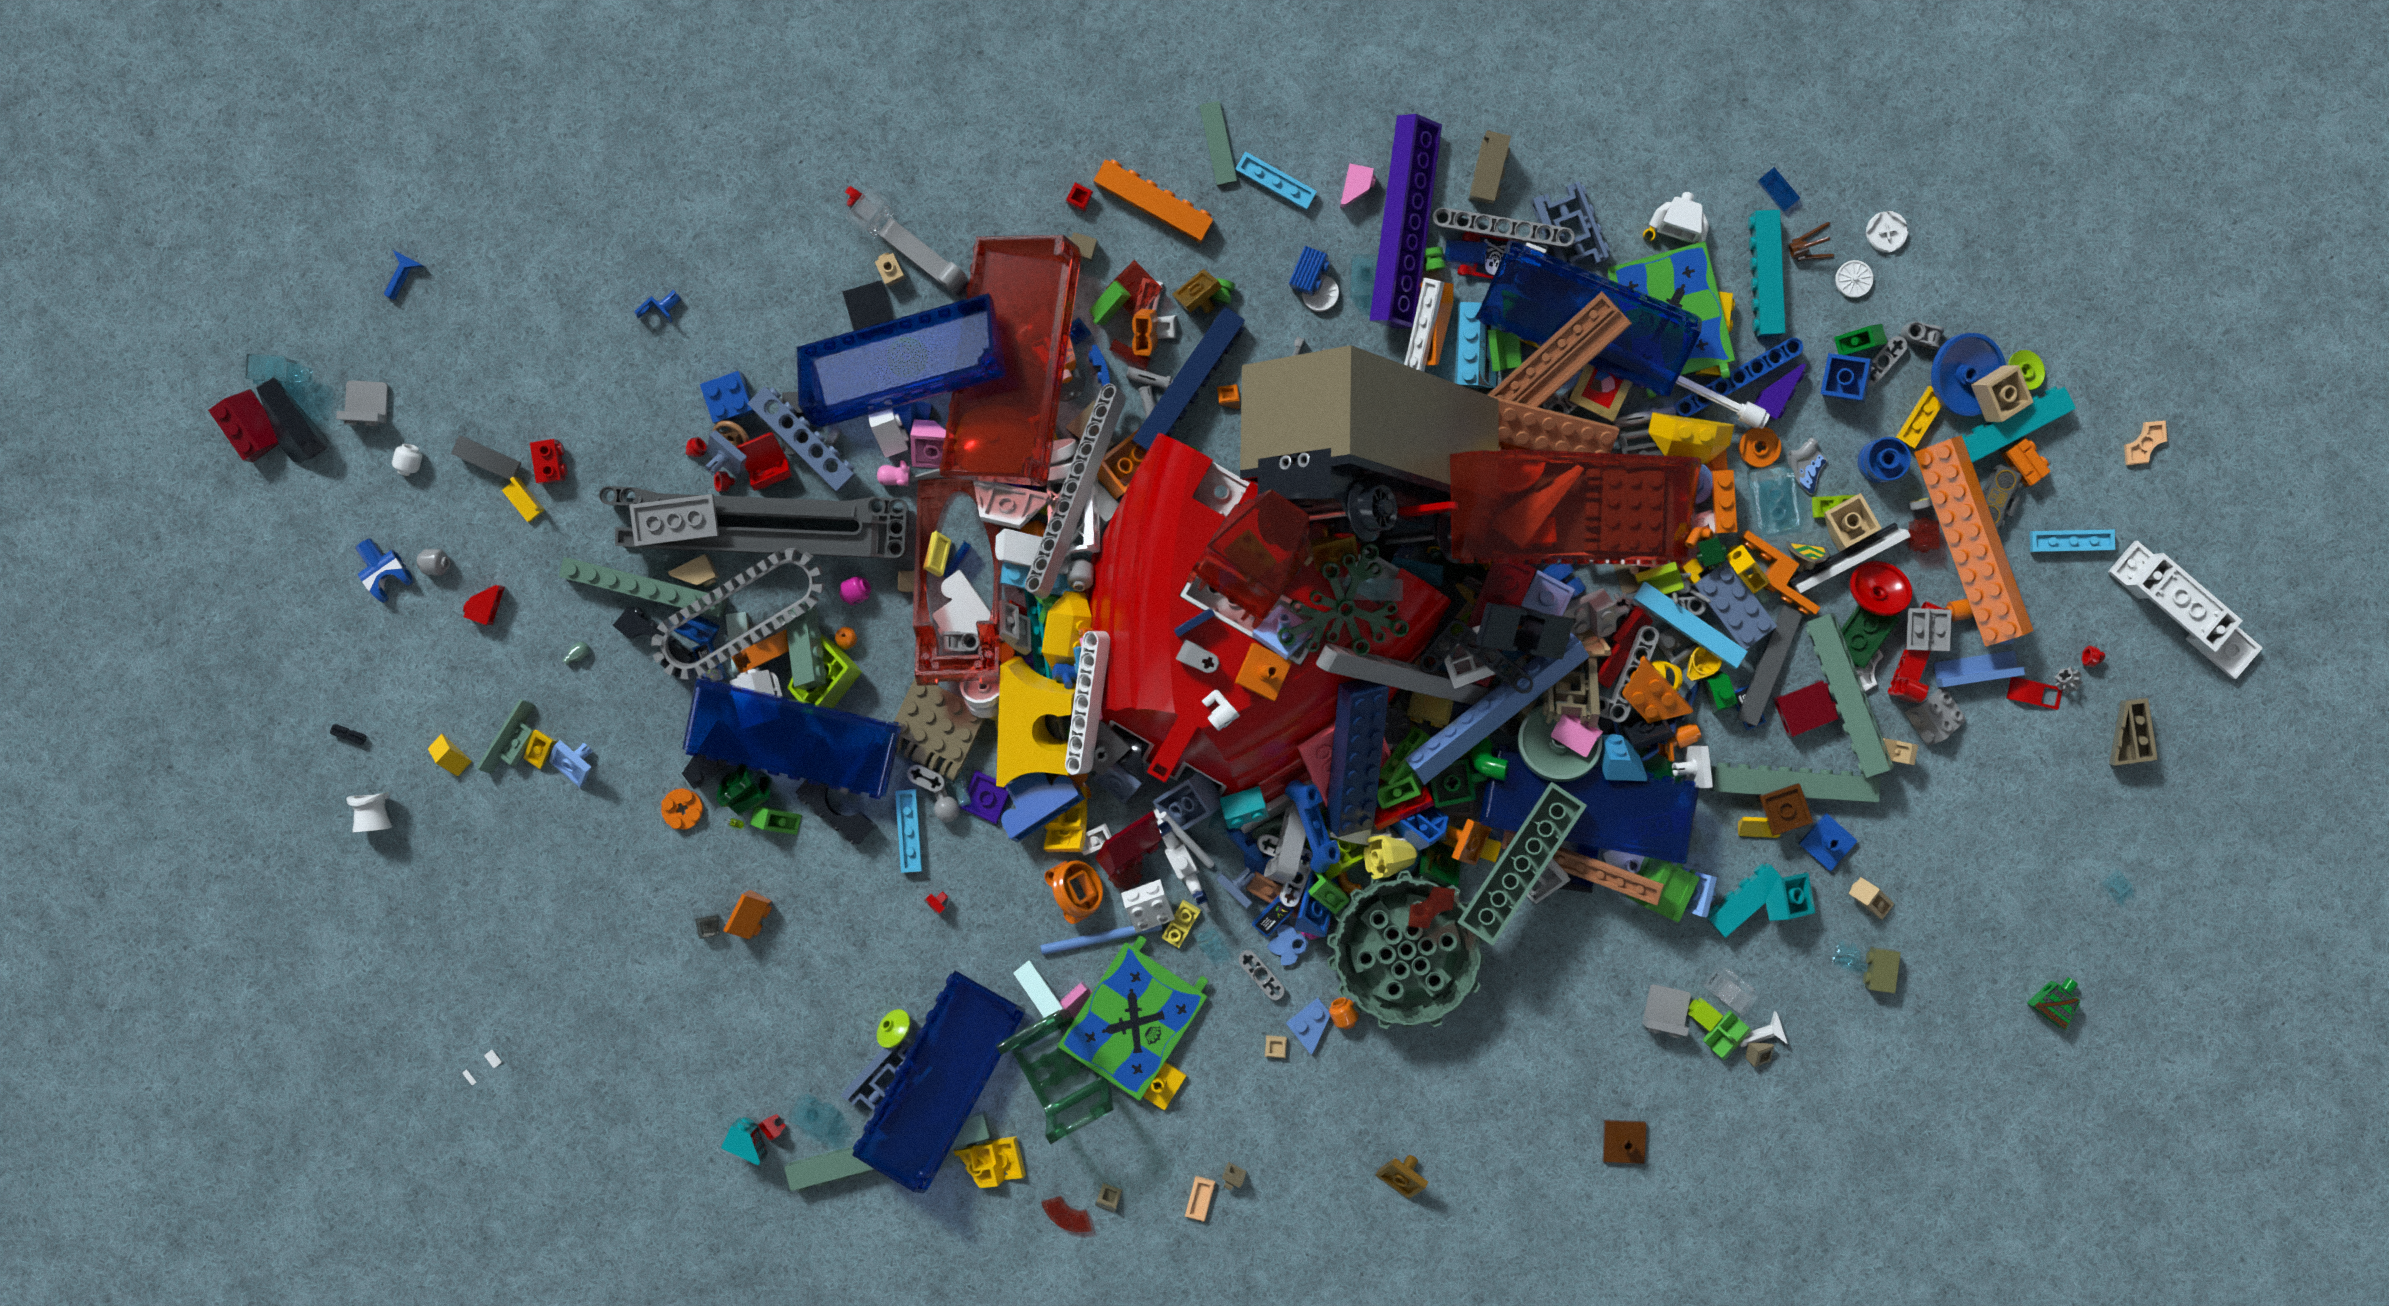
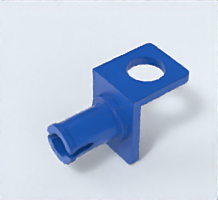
M674 290L660 302L651 296L634 313L639 319L655 306L671 323L673 320L669 310L682 299Z

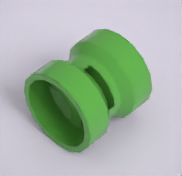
M1443 247L1425 249L1426 272L1446 268L1445 261L1442 260Z
M1216 278L1222 285V288L1215 292L1211 299L1230 305L1232 299L1230 292L1234 291L1236 284L1225 279Z

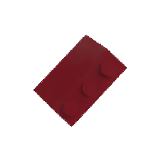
M252 389L224 398L208 410L243 461L253 463L279 445L266 411Z
M1153 811L1103 843L1095 859L1109 877L1116 873L1118 876L1128 869L1127 866L1138 864L1145 854L1151 855L1159 849L1158 844L1162 837L1159 828H1157L1158 823Z

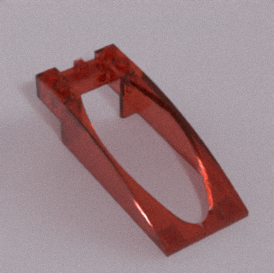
M974 478L918 480L913 629L916 636L914 676L917 686L938 685L939 682L979 681L980 684H1000L1002 637L1000 635L999 601L1002 600V584H999L1002 561L996 557L995 545L996 535L1002 531L1001 525L983 521L992 552L994 587L993 604L989 620L976 622L978 655L939 656L940 646L934 624L930 619L927 602V570L923 566L931 534L935 532L945 502L953 493L958 491L967 493L978 508L973 483Z

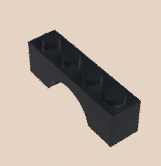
M628 606L612 625L628 639H634L644 634L651 637L656 634L665 635L664 632L657 629L660 624L653 619L651 621L644 616L646 613L637 606L635 608ZM670 634L668 648L671 655L679 662L693 663L696 659L692 655L694 652L686 645L680 646L676 642L678 639L673 634ZM664 658L661 660L660 665L666 669L670 663ZM676 668L675 673L672 675L681 677L682 669Z
M810 773L795 791L799 795L797 798L805 805L810 804L817 816L828 819L830 821L829 825L834 830H841L846 834L845 839L851 844H861L877 824L862 812L846 816L834 811L828 801L830 785L816 773Z

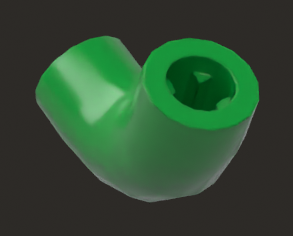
M1484 738L1470 749V760L1476 770L1485 776L1506 780L1509 760L1496 758L1491 755L1493 745L1490 740Z

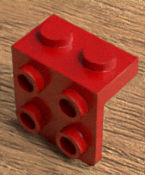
M767 433L736 447L747 456L745 468L749 473L750 484L754 491L764 489L773 483L786 480L792 476L790 462L773 433Z

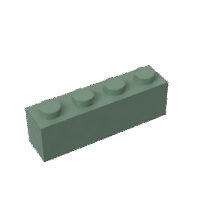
M803 602L802 604L808 610L786 623L794 687L807 691L826 684V670L823 662L824 653L821 648L818 611L816 606L810 608L807 603Z

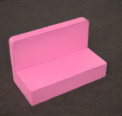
M1563 714L1560 722L1556 724L1551 737L1582 756L1587 757L1603 731L1597 727H1588V722L1586 721L1585 724H1580V717L1577 715Z
M1083 981L1060 1001L1065 1010L1057 1016L1067 1026L1072 1024L1092 993Z

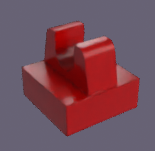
M942 891L935 898L931 893L924 901L939 915L945 909L941 903L948 896Z
M778 1114L768 1117L757 1124L769 1141L779 1136L786 1126L784 1123L780 1126L775 1125L774 1121L779 1117Z

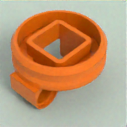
M1077 860L1068 863L1064 861L1045 872V881L1052 887L1054 898L1063 910V915L1067 922L1070 924L1078 923L1099 908L1102 902L1103 888L1098 874L1091 866ZM1076 877L1086 897L1078 899L1070 884V880Z

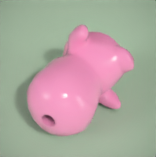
M904 460L900 461V467L882 465L878 469L877 480L884 486H895L897 484L899 486H909L910 467L907 466Z

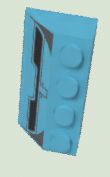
M1460 302L1458 304L1456 384L1466 388L1494 389L1496 387L1497 371L1492 369L1488 330L1498 328V306L1476 302Z

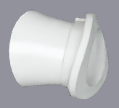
M389 793L356 795L346 798L347 804L353 806L354 809L352 832L392 828L385 809V800L389 798Z

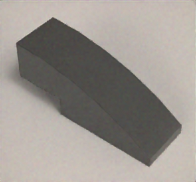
M461 435L458 436L451 454L509 480L513 476L516 477L522 463Z

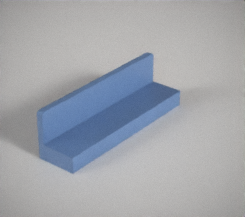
M2015 651L1934 663L1937 687L2025 675L2024 667H2017Z

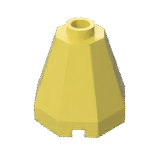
M1384 835L1367 838L1366 843H1369V846L1365 847L1363 851L1366 870L1374 874L1371 876L1373 879L1389 877L1413 865L1417 858V851L1412 844Z

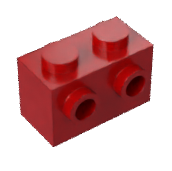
M556 439L530 442L536 483L543 485L566 481L565 476L568 474L566 464L562 460V455H564L563 444Z

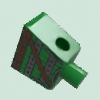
M1720 670L1710 676L1701 678L1713 714L1732 708L1737 704L1730 677Z
M2069 977L2066 978L2062 985L2050 981L2027 1004L2054 1025L2066 1030L2080 1004V1000L2072 994L2079 984Z

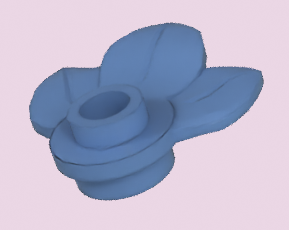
M1279 925L1276 928L1278 937L1274 938L1267 948L1274 954L1281 955V965H1291L1296 962L1300 954L1306 952L1308 940L1303 935L1297 934L1292 926ZM1295 941H1301L1302 946L1296 948L1294 946Z

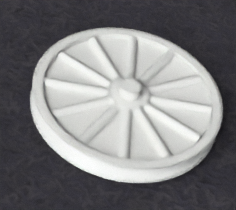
M1848 261L1836 273V286L1847 297L1857 298L1863 296L1872 287V270L1862 261Z
M1322 275L1320 279L1322 280L1321 288L1318 292L1315 291L1313 296L1302 292L1304 303L1314 311H1327L1338 300L1339 289L1337 283L1326 275Z

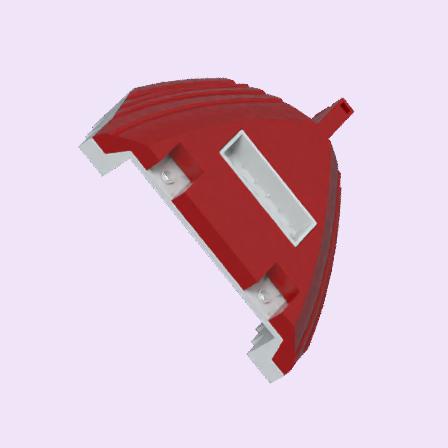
M1158 433L1131 479L1124 496L1100 539V552L1093 553L1089 559L1095 570L1094 582L1090 588L1082 591L1086 594L1092 616L1090 627L1093 631H1105L1110 636L1101 703L1103 720L1111 728L1116 724L1150 744L1142 761L1150 765L1147 773L1161 781L1166 782L1168 777L1177 781L1187 765L1220 784L1221 787L1218 792L1222 797L1260 786L1267 804L1284 794L1286 786L1291 781L1298 779L1304 783L1311 779L1298 746L1335 722L1339 684L1359 680L1358 678L1325 671L1317 666L1316 662L1325 644H1333L1351 649L1353 640L1344 620L1339 632L1338 641L1334 643L1329 642L1325 638V632L1332 627L1335 618L1329 620L1319 642L1320 648L1316 652H1310L1306 648L1305 640L1288 658L1292 663L1275 701H1270L1235 683L1252 643H1256L1274 652L1252 637L1253 631L1265 620L1267 614L1272 613L1279 605L1292 612L1290 610V603L1293 600H1300L1304 605L1323 612L1332 609L1322 604L1315 605L1310 601L1309 595L1314 590L1320 591L1326 597L1335 600L1336 598L1329 580L1321 572L1316 571L1314 559L1308 566L1301 562L1300 572L1277 587H1268L1264 583V573L1251 582L1224 550L1248 528L1255 533L1278 560L1272 566L1287 557H1295L1291 554L1292 550L1287 551L1280 547L1278 543L1271 544L1262 536L1258 521L1260 508H1257L1258 485L1240 479V477L1214 463L1213 459L1194 448L1162 433ZM1221 485L1227 489V495L1222 498L1215 495L1216 487ZM1314 522L1308 530L1306 537L1309 540L1324 537L1322 531L1328 526ZM1356 542V544H1357V551H1358V558H1359V560H1360V558H1361V555H1360V547H1361V544H1359V543ZM1377 557L1375 560L1369 561L1366 569H1368L1371 563L1376 562L1382 566L1383 572L1380 576L1376 577L1373 583L1363 581L1359 584L1353 598L1355 607L1373 612L1383 607L1386 601L1391 600L1397 604L1398 610L1395 614H1388L1384 617L1391 620L1396 618L1403 619L1408 623L1409 631L1405 636L1397 637L1389 628L1380 625L1381 630L1386 634V638L1383 642L1377 643L1371 637L1372 630L1369 622L1353 616L1361 637L1370 643L1368 653L1414 664L1425 649L1452 601L1417 576ZM1289 560L1287 561L1288 566L1282 569L1284 573L1289 570L1295 572L1297 563H1292ZM1344 565L1339 567L1340 572L1337 578L1345 595L1351 582V577L1347 567ZM1378 566L1373 568L1372 571L1374 573L1378 571ZM1279 571L1276 574L1269 572L1267 581H1272L1274 584L1277 583V578L1282 575ZM1218 581L1221 583L1222 589L1219 593H1212L1209 590L1211 582ZM1231 592H1237L1240 595V601L1237 604H1231L1228 601V595ZM1319 594L1314 596V601L1320 598ZM1251 602L1256 603L1259 607V611L1255 615L1249 614L1246 610L1247 605ZM1300 604L1294 606V610L1300 608ZM1347 604L1341 606V610L1347 608ZM1393 604L1388 606V611L1393 609ZM1212 608L1215 616L1177 637L1174 631L1176 627ZM1295 614L1303 621L1312 618L1304 614ZM1398 623L1395 629H1399L1401 624ZM1335 632L1330 633V639L1334 638ZM1381 632L1376 634V639L1381 637ZM1185 639L1215 654L1219 659L1218 668L1213 672L1207 673L1177 660L1176 657ZM1311 642L1309 647L1313 648L1316 642ZM1358 642L1356 648H1360L1362 642ZM1212 657L1203 660L1206 664L1205 668L1214 667ZM1386 685L1389 688L1387 706L1399 688ZM1214 690L1220 691L1240 715L1220 731L1208 719L1212 714L1211 712L1220 705L1216 700L1208 707L1202 702Z

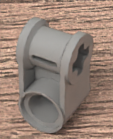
M1915 321L1902 327L1901 337L1906 342L1921 345L1928 349L1939 350V340L1941 333L1944 332V328ZM1911 327L1916 331L1915 337L1910 334Z
M942 631L944 636L942 652L976 651L982 645V638L977 633ZM970 636L976 639V645L972 648L967 645V639Z
M1185 639L1176 657L1177 660L1207 673L1215 671L1219 666V659L1215 654ZM1212 657L1214 667L1205 668L1206 664L1203 660Z

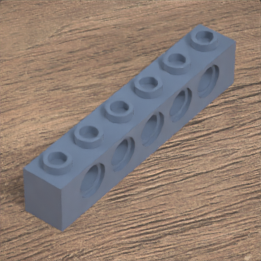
M764 386L747 404L835 491L840 492L856 476L853 472L854 466L847 460L843 462L838 457L840 453L832 445L828 447L823 442L825 438L818 431L814 433L809 428L811 424L803 416L798 418L794 414L796 409L789 402L784 404L779 399L781 394L775 388L769 389ZM777 403L779 406L778 412L771 414L769 411L770 406ZM792 418L794 421L793 426L786 429L784 426L785 420ZM806 432L808 434V441L800 443V434ZM817 447L823 449V455L820 458H815L813 454ZM835 461L838 464V469L836 472L831 473L828 470V466L831 462Z

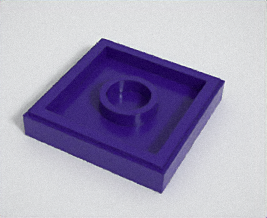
M975 770L959 807L997 824L1009 797L1006 789L1009 784L1005 787L996 786L995 778Z

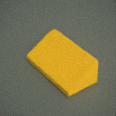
M1742 817L1738 821L1739 836L1778 838L1780 834L1774 836L1771 834L1766 818Z

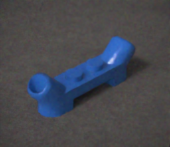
M1298 779L1293 780L1286 786L1285 795L1296 803L1313 853L1310 867L1317 873L1326 872L1330 864H1335L1339 861L1340 849L1336 840L1330 841L1318 807V803L1323 801L1320 791L1316 785H1305Z

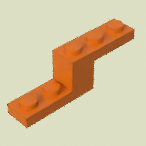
M1725 449L1705 464L1712 474L1711 494L1713 497L1715 534L1737 532L1734 470H1728L1727 452Z
M1743 531L1739 538L1743 540L1742 544L1750 550L1755 548L1761 552L1759 555L1767 561L1773 560L1765 572L1770 583L1764 588L1771 593L1776 591L1782 595L1780 599L1790 605L1791 603L1797 605V610L1804 615H1816L1821 607L1786 585L1800 564L1750 531Z

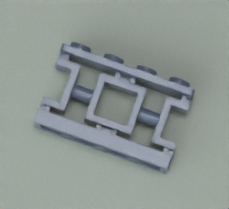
M1579 181L1566 186L1565 190L1568 195L1566 198L1551 203L1549 195L1545 194L1542 197L1533 198L1530 202L1538 223L1553 224V226L1561 227L1560 223L1576 217L1583 235L1576 237L1573 245L1577 255L1568 258L1567 261L1561 248L1548 246L1560 278L1566 277L1578 270L1575 261L1591 255L1594 264H1598L1599 262L1606 261L1609 258L1608 254H1610L1608 244L1606 242L1603 243L1601 237L1603 234L1599 223L1596 224L1594 220V208L1587 202L1586 188ZM1577 197L1581 209L1569 213L1566 203L1574 201ZM1558 207L1562 217L1553 220L1551 223L1547 211ZM1542 230L1544 239H1549L1551 232L1549 230ZM1564 234L1560 236V241L1564 244L1571 241H1566ZM1592 235L1596 248L1585 252L1581 241L1589 239Z
M905 1039L899 1044L902 1047L897 1051V1054L903 1059L898 1067L890 1060L884 1066L881 1064L896 1047L883 1048L840 1095L846 1101L849 1100L852 1105L859 1099L863 1100L874 1111L868 1120L873 1122L876 1128L880 1125L885 1126L892 1118L890 1114L894 1110L899 1111L906 1103L904 1099L908 1095L913 1096L920 1088L918 1084L922 1080L927 1081L934 1073L932 1071L934 1064L930 1063L926 1057L918 1065L904 1052L910 1045V1042ZM909 1066L917 1073L924 1067L925 1070L907 1088L905 1085L910 1079L903 1072ZM888 1068L903 1081L892 1094H889L876 1081ZM872 1075L873 1078L868 1084L875 1091L869 1097L862 1090L855 1096L853 1093ZM881 1096L889 1103L896 1097L897 1100L879 1118L878 1114L882 1111V1108L875 1102Z

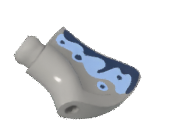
M1809 438L1800 449L1790 450L1788 453V465L1791 474L1797 484L1808 494H1814L1819 472L1828 461L1816 449L1819 443L1814 438Z

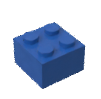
M1828 353L1820 394L1824 397L1865 403L1873 361L1867 358Z
M740 371L700 384L714 424L720 421H732L755 413L747 404L752 398L744 374Z

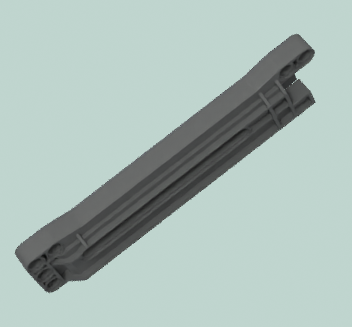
M606 486L599 492V499L602 503L629 507L631 504L700 496L663 494L635 487ZM610 491H613L615 494L612 501L607 499V494ZM630 492L635 493V499L632 502H629L627 499ZM714 496L717 516L859 522L860 527L856 532L718 526L719 536L644 546H634L632 528L615 527V546H622L623 548L773 554L779 551V554H785L787 548H797L795 555H803L807 551L813 556L900 559L907 553L909 506L902 499L885 497L833 501ZM876 502H881L883 505L882 510L875 513L873 505ZM900 502L903 504V511L896 514L893 508L896 503ZM896 523H900L903 528L899 534L893 532V526ZM899 543L902 550L898 555H894L892 547L894 544Z

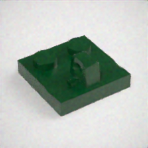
M1439 841L1422 850L1420 875L1446 887L1454 885L1458 888L1461 861L1452 858L1455 848L1439 843Z

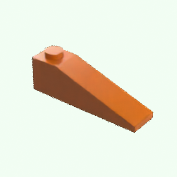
M1444 283L1426 366L1439 364L1453 307L1454 284Z

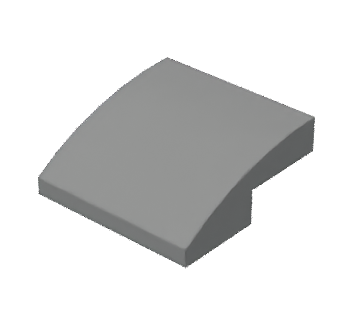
M1001 600L999 601L1000 635L1013 649L1027 655L1031 652L1030 618L1019 614L1018 606Z
M1908 608L1907 650L1950 651L1952 610Z

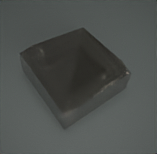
M718 914L695 919L699 939L720 935Z

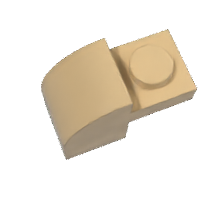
M1883 738L1892 761L1915 765L1918 750L1917 744Z

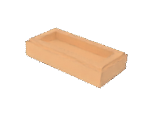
M1195 1176L1185 1217L1205 1222L1215 1186L1214 1180Z

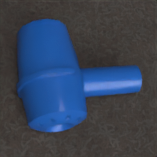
M1056 663L1052 669L1053 679L1062 681L1066 689L1072 688V683H1077L1078 674L1075 673L1074 666L1068 665V663Z

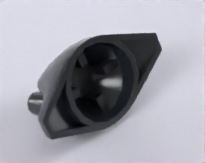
M1123 736V739L1130 745V749L1118 760V763L1123 769L1134 773L1140 782L1144 783L1142 762L1143 740L1136 736Z

